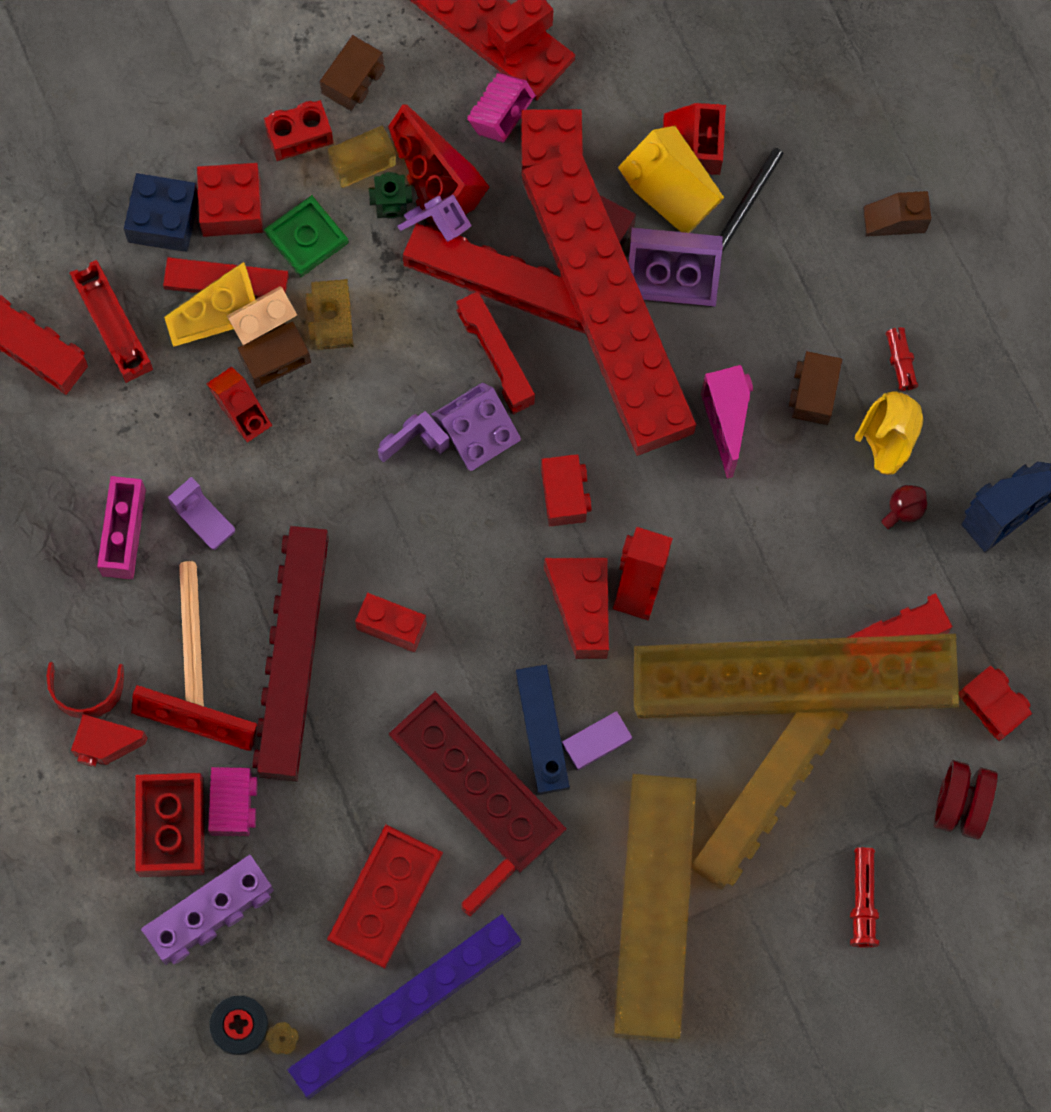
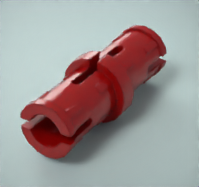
M899 327V332H896V328H893L886 332L892 355L889 359L890 365L895 368L899 391H906L905 387L910 391L918 387L912 364L914 355L909 351L905 328Z

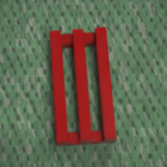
M504 859L462 902V910L471 917L515 872V866L508 859Z

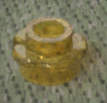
M279 1022L275 1027L268 1030L266 1040L269 1042L268 1047L273 1053L289 1054L295 1050V1043L299 1040V1035L295 1028L290 1027L289 1023ZM280 1036H285L284 1042L279 1040Z

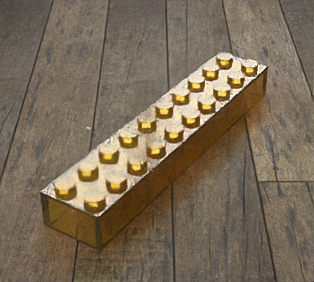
M956 634L634 646V708L638 719L959 708Z

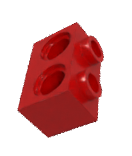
M321 100L316 102L306 101L299 104L296 108L287 111L277 110L268 117H264L265 129L276 161L334 144L332 130ZM312 120L319 122L315 127L305 125ZM283 129L290 131L286 136L277 135V132Z

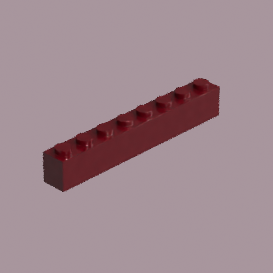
M290 526L289 535H283L281 552L286 554L285 565H279L277 583L282 584L281 596L275 595L273 614H278L277 626H271L269 644L274 645L273 656H267L265 675H270L269 686L263 687L261 706H266L264 718H259L257 725V737H262L260 749H255L253 755V768H257L259 778L298 782L329 543L327 529Z

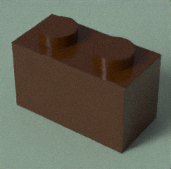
M352 35L321 78V94L352 111L357 103L361 104L365 100L369 92L368 87L372 81H378L385 69L383 52Z
M294 322L283 323L270 330L269 333L238 347L240 359L256 389L311 363L310 353Z
M806 351L804 360L797 361L794 378L799 379L798 389L791 390L788 407L794 408L792 418L823 425L829 424L842 358Z

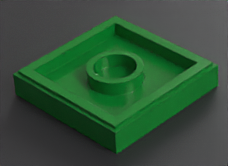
M313 195L264 229L265 235L300 278L349 244V239Z

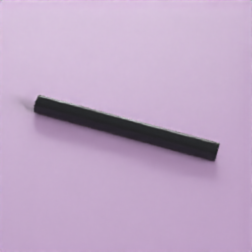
M773 148L719 235L722 236L723 251L784 155L780 149Z

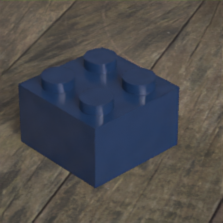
M136 173L124 225V232L128 243L188 252L198 206L196 183Z

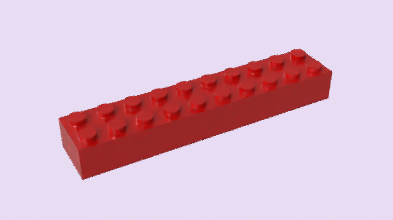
M577 149L523 169L524 187L636 456L694 435L696 428L695 420L581 150Z

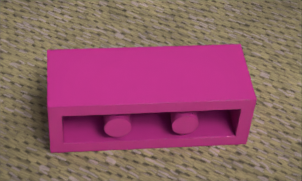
M110 476L97 564L103 577L132 580L134 578L146 488L142 479Z

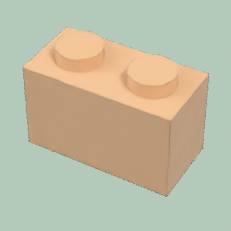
M279 286L232 312L227 317L240 341L245 345L297 316V313L283 288Z

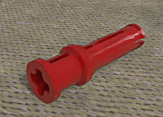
M868 847L855 848V908L850 912V918L853 919V938L850 939V946L859 948L878 947L879 940L876 939V920L879 919V913L877 909H874L875 849Z

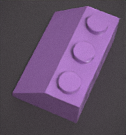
M632 228L628 264L643 300L716 307L723 251L722 236Z

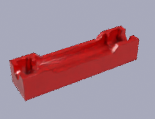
M97 259L90 262L89 267L83 271L76 269L70 272L71 279L125 383L152 371V364ZM98 275L99 279H95L82 286L81 283ZM137 356L141 358L142 361H140L138 366L125 369L123 363L129 364L137 360Z
M477 291L456 301L458 307L456 312L466 331L477 336L502 382V396L511 413L515 414L534 405L535 393L479 292Z

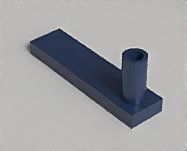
M547 664L517 669L516 678L538 795L569 790V780Z

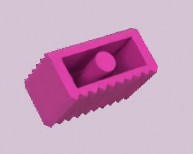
M496 73V78H493V82L488 84L486 92L480 97V101H477V105L472 108L470 115H468V121L478 135L504 143L521 118V110L527 109L535 97V93L526 80Z
M211 767L208 826L210 835L247 837L250 834V828L256 827V808H251V796H257L258 779L257 777H252L250 768Z

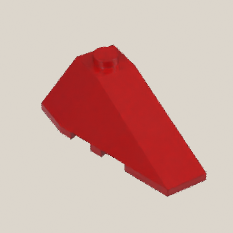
M402 104L388 128L399 158L405 160L409 174L406 176L409 185H414L418 196L416 200L417 206H420L421 210L425 209L424 204L436 196L440 195L443 200L453 194L465 215L473 211L490 186L467 159L407 104ZM432 216L425 218L429 224L438 228Z

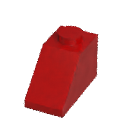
M83 714L71 752L75 757H78L77 762L90 767H96L97 763L107 765L145 745L148 737L144 731Z

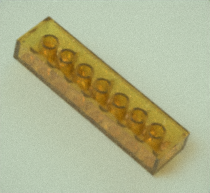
M632 774L613 1037L676 1043L680 1040L697 779Z

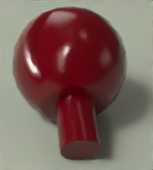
M904 485L896 489L891 495L889 503L892 511L881 520V523L889 530L899 520L911 523L921 519L928 505L925 489L913 485Z

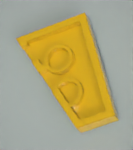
M244 261L164 316L173 347L234 329L227 315L255 300Z

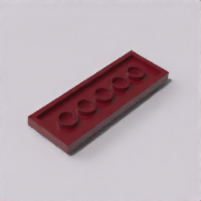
M436 691L388 734L396 745L488 842L515 866V870L519 874L566 831L567 828Z

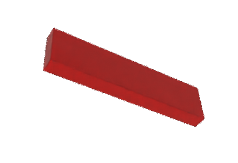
M168 257L163 287L165 290L199 293L238 265ZM246 266L255 300L279 286L283 288L286 294L289 277L288 271Z
M139 685L133 691L132 714L247 751H251L255 744L257 723Z

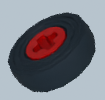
M231 996L221 1001L213 1010L210 1018V1033L214 1042L223 1051L233 1055H246L256 1050L264 1042L268 1033V1017L264 1008L255 999L247 996ZM240 1016L242 1021H248V1026L243 1027L242 1034H238L235 1029H230V1024L235 1023L234 1017Z

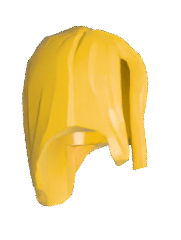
M891 391L884 393L868 410L859 430L855 434V440L861 442L863 436L866 437L873 452L874 469L878 470L881 474L890 475L896 473L911 456L924 421L921 406L908 395Z

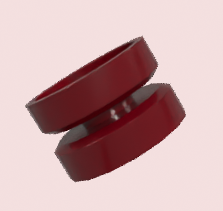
M952 760L939 791L934 828L951 832L956 828L961 817L960 829L962 835L979 840L985 830L992 809L998 773L981 767L975 772L971 780L969 764Z

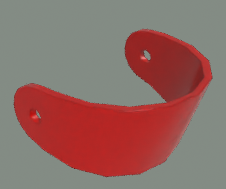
M49 662L47 669L48 691L58 708L69 716L81 719L84 714L98 718L111 711L120 700L124 685L123 664L118 666L117 679L113 691L108 697L92 708L78 710L66 707L55 697L54 663Z

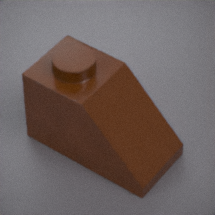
M928 191L896 193L863 207L866 236L926 233L931 222Z

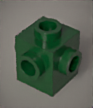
M387 172L381 176H374L375 187H369L370 206L376 205L377 218L393 219L405 217L407 204L412 203L411 185H405V175Z

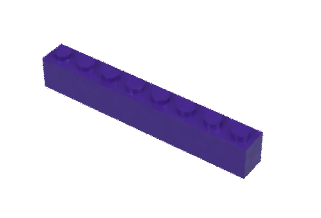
M501 914L288 1068V1072L309 1100L521 945L520 937L504 915Z

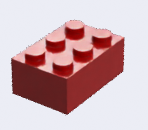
M201 773L135 775V872L139 877L205 875L204 779Z

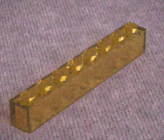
M834 657L691 866L693 871L721 890L724 889L727 883L733 887L743 872L739 868L741 862L745 857L749 860L753 858L761 846L757 842L761 833L764 831L769 834L779 818L774 814L780 805L787 808L797 792L792 788L799 779L802 782L806 780L814 768L810 764L815 754L819 756L824 754L832 742L827 738L832 729L835 728L838 731L841 729L849 717L845 713L849 704L853 703L856 706L866 692V689L862 687L867 679L866 677Z

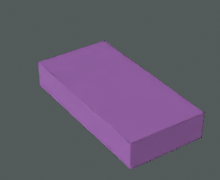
M616 711L562 741V746L576 770L579 771L632 741L633 737Z

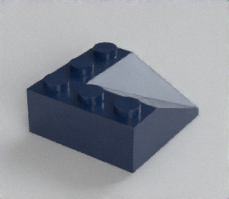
M1037 461L1030 468L1025 464L1012 475V478L1002 479L994 486L989 482L975 494L977 497L970 502L971 506L964 512L967 516L961 525L985 553L1051 503V463Z

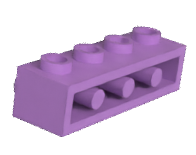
M248 855L148 923L141 930L165 965L170 962L175 965L190 954L188 950L199 943L200 946H203L217 936L216 930L225 924L227 927H231L244 917L242 913L253 906L257 909L271 899L269 894L274 890L252 856Z

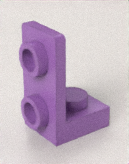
M452 194L443 200L440 195L436 196L424 204L425 209L421 210L420 206L411 209L404 214L406 220L400 223L398 228L402 231L432 216L448 242L472 225Z
M424 411L419 416L414 414L408 418L403 424V429L396 435L391 433L386 436L379 444L378 456L382 462H385L420 432L419 437L430 450L435 448L439 454H442L450 447L449 436Z
M192 477L168 497L172 509L211 550H216L235 533L233 525L202 494L200 485Z

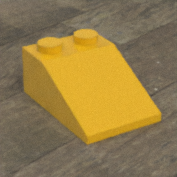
M676 126L653 129L618 166V169L633 191L683 233H690L724 199V196Z

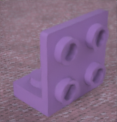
M483 382L431 414L434 421L446 430L465 466L470 471H473L521 440L494 388Z

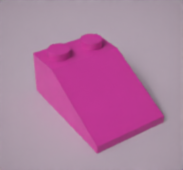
M741 365L705 374L701 390L703 404L727 479L733 477L736 469L748 403L750 401V392L753 391L750 375L748 373L744 374Z

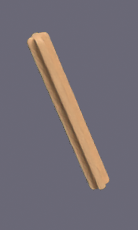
M185 561L179 565L186 701L204 706L197 565L193 561Z

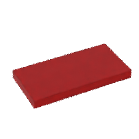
M385 824L327 941L386 969L443 852Z

